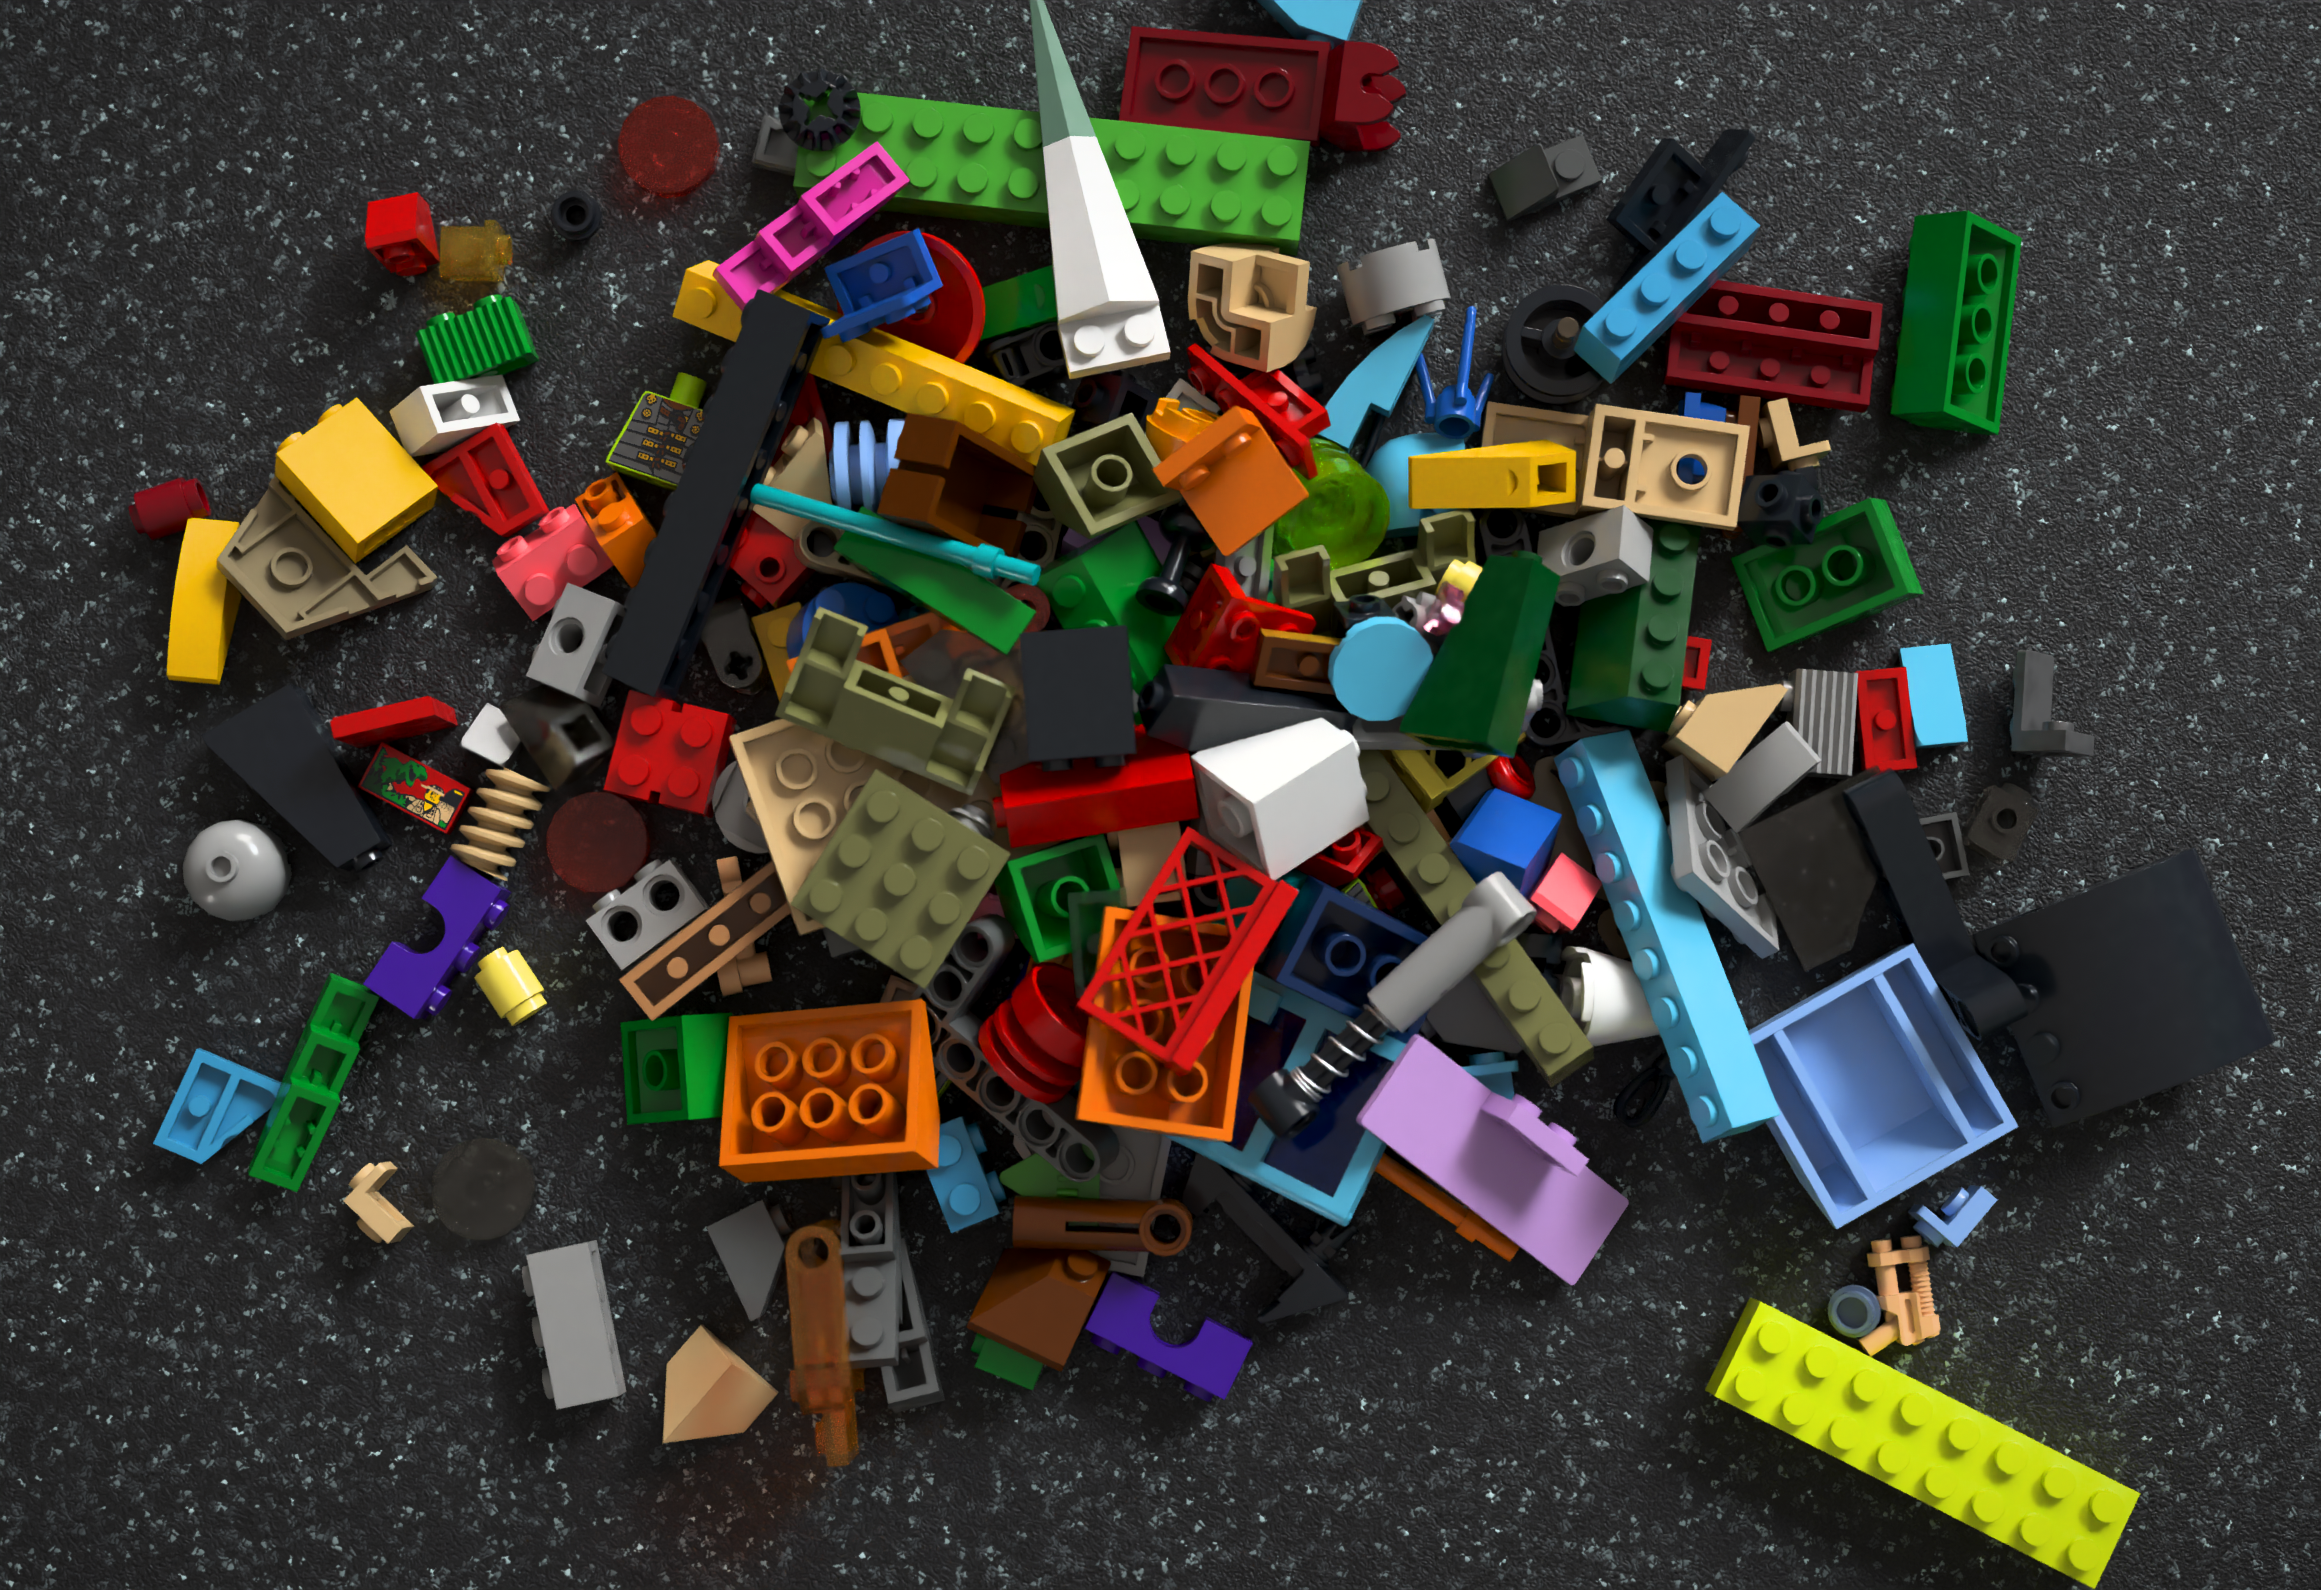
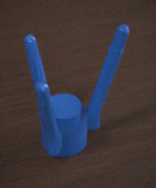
M1474 306L1468 307L1466 311L1457 385L1445 387L1435 400L1423 353L1420 354L1415 364L1425 403L1424 420L1428 424H1434L1436 432L1449 439L1466 438L1473 432L1480 430L1481 414L1494 380V375L1487 373L1479 387L1476 398H1474L1471 390L1468 388L1477 312Z

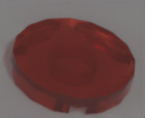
M673 95L654 97L635 107L623 122L618 138L620 161L630 179L645 192L664 198L686 196L695 191L696 187L701 185L704 180L707 181L714 173L720 155L718 133L707 113L691 100Z
M586 792L569 799L554 814L547 831V855L554 871L568 885L588 893H610L627 885L634 879V875L644 867L649 855L650 833L641 814L629 801L608 792Z

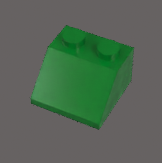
M1104 834L1091 835L1008 861L994 881L1004 916L1012 925L1013 930L1035 963L1098 944L1104 907L1127 909Z
M732 1013L680 1015L656 1018L653 1021L645 1019L621 1022L627 1125L722 1117L729 1016H732Z

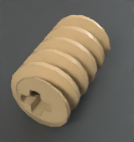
M504 767L503 770H486L485 775L496 786L494 789H477L476 793L487 805L486 807H469L467 812L478 824L477 826L461 825L459 831L469 840V844H452L450 849L462 862L504 881H508L497 867L515 866L517 861L506 851V848L524 847V840L514 831L516 828L532 829L533 822L523 812L524 810L539 811L542 808V804L532 795V792H549L551 788Z

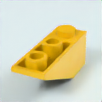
M1546 439L1408 457V505L1411 509L1531 508L1575 502L1576 451Z

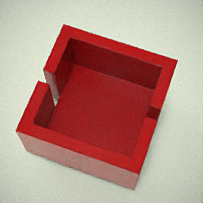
M629 690L603 790L614 795L655 805L660 803L667 808L712 818L714 813L712 806L713 793L716 782L726 766L731 746L729 736L734 734L737 720L727 713L686 703L682 707L673 700L653 697Z

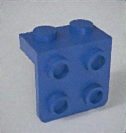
M919 228L824 268L844 316L820 329L824 339L839 334L843 343L871 331V328L884 322L888 325L916 313L915 310L932 303L928 294L944 285Z

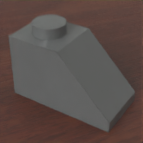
M769 1198L760 1200L706 1227L750 1322L767 1313L790 1247L786 1234L793 1231L783 1207L780 1204L772 1206Z

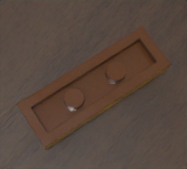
M1260 628L1249 678L1253 685L1335 695L1328 677L1329 659L1335 645L1339 646L1343 639Z

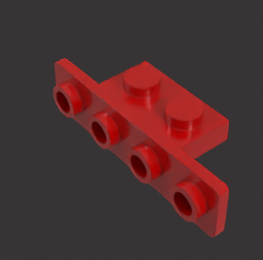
M1196 343L1186 348L1191 368L1188 369V376L1194 388L1201 395L1208 393L1217 401L1224 414L1235 405L1253 412L1292 469L1294 468L1308 481L1318 476L1309 439L1331 426L1328 411L1278 369L1267 373L1255 370L1239 380Z

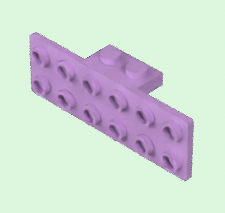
M1416 1034L1411 1037L1357 1116V1122L1570 1285L1576 1284L1629 1204L1627 1198L1585 1166L1589 1159L1573 1147L1577 1141L1576 1137L1553 1122L1546 1126L1538 1119L1542 1111L1536 1105L1518 1094H1515L1512 1100L1490 1091L1425 1038Z

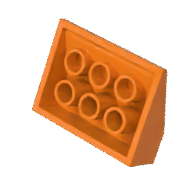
M1109 906L1104 907L1095 974L1135 911ZM1155 914L1158 926L1186 920ZM1147 915L1144 916L1136 930L1150 928ZM1213 923L1196 925L1203 954L1225 949L1229 942L1226 925ZM1188 927L1159 933L1166 962L1195 956ZM1151 935L1132 939L1126 945L1125 953L1130 970L1158 964ZM1119 958L1108 975L1122 972ZM1218 959L1205 962L1208 975ZM1197 964L1168 970L1175 999L1198 993L1202 983ZM1254 966L1191 1070L1183 1078L1165 1068V1063L1089 1016L1075 1119L1210 1142L1232 1141ZM1160 972L1132 978L1138 1007L1167 1001ZM1124 980L1103 984L1092 1000L1093 1003L1111 1014L1131 1009ZM1190 1004L1177 1006L1180 1020ZM1169 1008L1142 1014L1141 1019L1145 1035L1165 1047L1174 1032ZM1133 1017L1120 1019L1135 1028Z
M924 1000L729 1016L719 1167L744 1183L938 1169L940 1112L927 1009Z

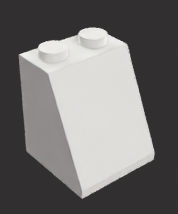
M1321 717L1202 750L1190 756L1209 836L1239 859L1274 881L1370 820L1365 798L1368 791L1365 782L1361 778L1358 763L1360 750L1357 742L1346 730L1340 731Z

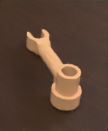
M737 856L716 860L724 897L742 883ZM754 942L717 970L723 996L742 993L743 987L772 981L767 951L756 953Z

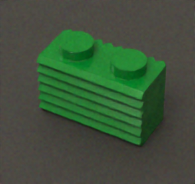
M499 294L484 297L473 304V311L457 316L454 313L437 315L426 322V329L416 332L434 384L504 375L539 361L522 312L511 297L502 298V295Z

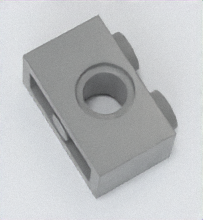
M1625 505L1539 531L1537 555L1543 558L1542 564L1561 576L1555 601L1563 607L1577 606L1590 599L1607 594L1621 593L1627 588L1648 583L1653 528Z
M567 582L562 596L554 605L552 618L541 643L533 652L531 665L526 676L554 690L600 708L613 679L602 673L607 661L605 650L612 636L620 629L626 614L624 606L616 601ZM582 639V642H581L580 646H579L578 649H577L578 643H579L580 640Z

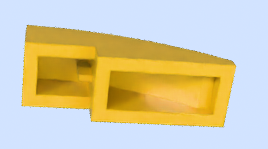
M199 518L187 520L171 610L167 658V677L169 680L220 685L241 595L239 590L217 568V558L239 528V522Z

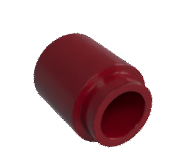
M183 477L136 492L134 493L135 504L129 506V514L139 534L147 533L153 541L184 531L188 519H203L211 516L207 496L197 478L186 481Z

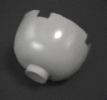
M242 819L221 821L201 831L188 846L183 862L184 885L192 900L210 915L234 922L247 921L272 911L286 895L292 876L291 864H288L287 854L283 849L285 846L281 838L266 826Z

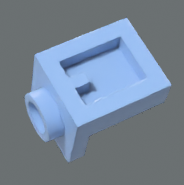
M1970 1185L1967 1190L1959 1187L1949 1196L1941 1207V1211L1946 1214L1942 1219H1939L1924 1205L1914 1204L1908 1213L1918 1221L1913 1226L1914 1230L1937 1248L1942 1242L1947 1246L1958 1247L1997 1199L1982 1186Z

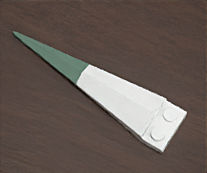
M1029 0L1058 334L1069 379L1170 359V348L1157 293L1044 0Z

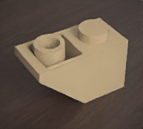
M813 417L805 428L798 425L787 436L781 447L784 454L773 467L770 466L763 485L832 505L822 423ZM757 504L753 507V511L793 540H795L797 533L812 521Z

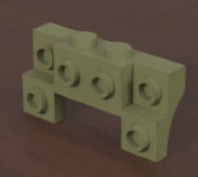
M1468 508L1438 513L1420 519L1417 548L1330 570V557L1323 544L1274 557L1272 593L1279 606L1313 616L1317 624L1311 635L1332 637L1333 602L1349 601V597L1357 594H1370L1378 596L1381 600L1384 599L1392 610L1401 602V597L1404 595L1415 599L1419 592L1435 596L1443 575L1455 559L1464 564L1468 561L1476 564L1474 546L1475 519ZM1439 598L1438 605L1444 607L1445 601Z
M818 607L775 716L836 740L849 749L860 750L885 760L898 769L909 770L972 796L1011 704L1016 687L967 668L955 699L943 696L856 660L868 626Z

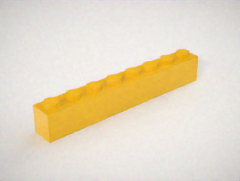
M707 260L686 269L672 317L736 342L742 328V311L712 276L715 268L720 264ZM781 289L773 294L829 318V324L844 316ZM874 327L870 329L871 331L843 343L839 334L827 339L822 338L809 373L906 413L956 420L1037 466L1042 448L1067 438L1076 412L1073 408Z

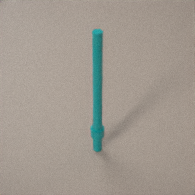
M756 483L751 491L750 499L754 504L971 567L973 574L995 580L998 576L1032 586L1037 584L1040 577L1041 567L1039 565L1005 556L1004 550L983 543L978 547H974Z

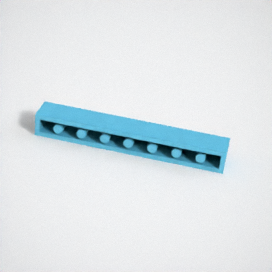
M1618 731L1578 740L1554 758L1559 778L1565 787L1577 818L1578 827L1584 836L1595 864L1596 874L1603 885L1612 908L1615 923L1620 929L1631 957L1634 972L1643 988L1651 1009L1652 1019L1662 1037L1670 1058L1671 1068L1677 1076L1686 1099L1690 1117L1696 1125L1702 1143L1752 1130L1781 1114L1697 901L1688 891H1681L1672 878L1670 866L1674 863L1673 850L1667 832V825L1630 731Z

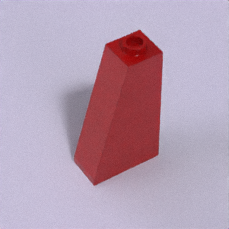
M1140 724L1136 726L1138 755L1126 756L1127 766L1095 768V760L1093 758L1073 760L1074 770L1042 772V764L1040 762L1031 763L1000 774L1002 796L992 797L997 829L1007 827L1011 848L1199 818L1195 782L1188 750L1148 736L1144 725Z

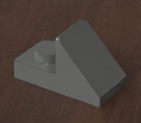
M1583 135L1545 150L1541 143L1536 144L1488 175L1507 222L1600 186L1602 181Z

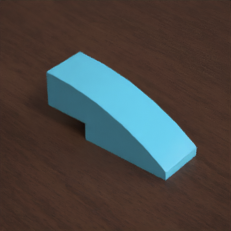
M1424 315L1396 332L1374 349L1347 376L1328 401L1325 409L1328 411L1331 426L1313 438L1349 454L1371 409L1389 418L1434 328V319Z

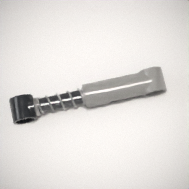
M1502 872L1490 875L1467 895L1459 911L1367 994L1371 1005L1364 1004L1363 1008L1365 1011L1353 1022L1346 1021L1347 1027L1335 1038L1328 1037L1329 1044L1317 1055L1310 1053L1311 1060L1305 1066H1296L1292 1071L1281 1069L1267 1077L1252 1091L1246 1102L1280 1143L1292 1140L1307 1129L1318 1117L1321 1111L1318 1102H1320V1099H1323L1325 1093L1331 1091V1084L1339 1076L1347 1077L1348 1068L1357 1060H1366V1052L1375 1044H1383L1384 1035L1390 1030L1394 1032L1399 1030L1401 1033L1405 1032L1497 947L1508 944L1520 935L1535 919L1537 911Z

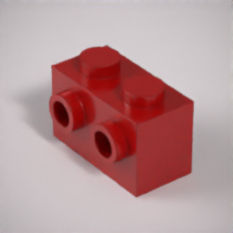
M752 510L728 571L729 569L733 570L745 581L739 590L760 609L767 602L775 609H779L793 597L816 570L804 566L797 559L794 552V541Z

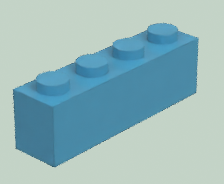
M1721 192L1583 325L1574 351L1612 384L1749 250L1760 225L1725 193Z

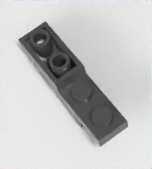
M896 1172L842 1176L841 1257L844 1261L843 1363L846 1369L899 1366V1324H902V1258Z

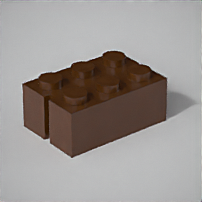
M907 413L902 432L897 440V448L894 458L900 462L897 469L890 468L887 481L882 489L877 513L899 525L974 547H978L982 543L1004 550L1005 556L1017 559L1027 524L1018 520L981 513L985 506L1030 514L1038 490L1033 480L1036 466L956 420Z

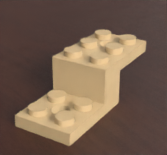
M1488 401L1480 447L1546 439L1576 451L1575 502L1520 508L1523 512L1581 519L1625 505L1634 514L1642 518L1733 531L1737 527L1750 426L1596 404L1590 415L1586 416ZM1683 458L1698 460L1704 469L1703 480L1693 485L1681 481L1676 472L1678 461Z

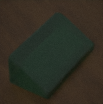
M1125 887L1067 893L1075 998L1082 997L1095 976L1104 907L1109 906L1128 910Z

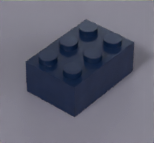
M1308 875L1261 968L1275 981L1356 1019L1365 1011L1363 1008L1364 1004L1371 1005L1367 994L1431 935ZM1430 1009L1405 1032L1401 1033L1399 1030L1396 1032L1390 1030L1386 1035L1407 1044L1413 1035L1418 1034Z

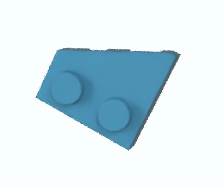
M198 1048L153 1144L202 1164L272 1108L281 1082Z

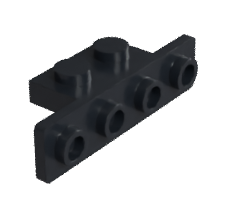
M1749 129L1724 130L1701 164L1673 138H1663L1606 219L1640 250L1613 289L1615 293L1619 292L1720 194L1719 190L1729 176L1736 172L1748 158V149L1756 139V136Z

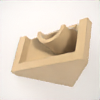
M702 1324L666 1365L663 1443L744 1433L779 1392Z

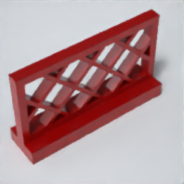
M1187 827L1075 1007L1165 1063V1068L1183 1078L1191 1070L1299 891L1283 880L1277 883L1195 830ZM1189 844L1209 856L1213 872L1212 876L1185 881L1180 859ZM1219 863L1232 871L1221 873ZM1174 870L1177 883L1164 886ZM1243 877L1261 888L1252 905L1230 910L1224 881ZM1215 883L1222 912L1194 918L1187 889ZM1179 891L1186 920L1158 926L1152 905L1158 895ZM1147 915L1150 928L1136 930L1144 916ZM1245 915L1235 930L1232 917ZM1224 919L1229 937L1227 946L1224 950L1203 954L1196 925ZM1188 927L1195 956L1166 962L1159 933ZM1151 935L1158 964L1130 970L1125 953L1126 945L1132 939ZM1119 958L1122 972L1108 975ZM1218 959L1208 975L1205 962ZM1197 964L1202 983L1200 990L1196 995L1175 999L1168 970ZM1160 972L1167 1001L1138 1007L1132 978ZM1124 980L1131 1009L1111 1014L1093 1003L1092 1000L1103 984ZM1190 1004L1180 1020L1177 1006ZM1169 1008L1174 1032L1165 1047L1145 1035L1141 1015ZM1133 1017L1135 1028L1120 1019Z

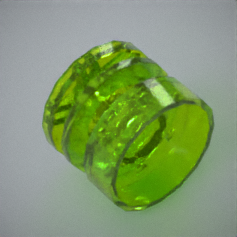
M1318 438L1309 439L1318 476L1308 481L1294 468L1292 469L1308 491L1309 497L1274 524V530L1293 551L1323 544L1330 557V570L1360 563L1368 558L1383 541L1390 523L1389 499L1382 485L1335 442Z

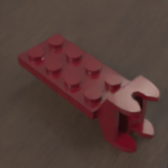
M1131 26L1119 121L1310 141V146L1318 147L1320 145V137L1343 150L1378 152L1393 147L1401 138V132L1384 120L1393 113L1394 106L1392 104L1406 97V90L1397 78L1389 75V73L1399 69L1398 59L1395 54L1389 49L1374 43L1344 41L1332 49L1330 42Z

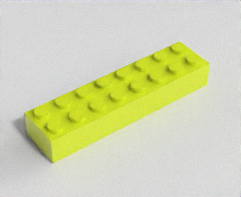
M1751 1297L1705 1391L2093 1589L2096 1588L2140 1493Z

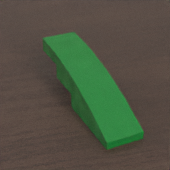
M863 506L858 511V513L886 520ZM849 531L843 533L833 548L835 552L919 607L921 605L961 632H968L1006 658L1019 641V633H1024L1036 616L1035 610L982 576L973 574L972 570L964 565Z
M329 973L272 1105L248 1169L249 1176L295 1192L298 1191L339 1106V1092L360 1050L359 1039L380 997L366 986Z

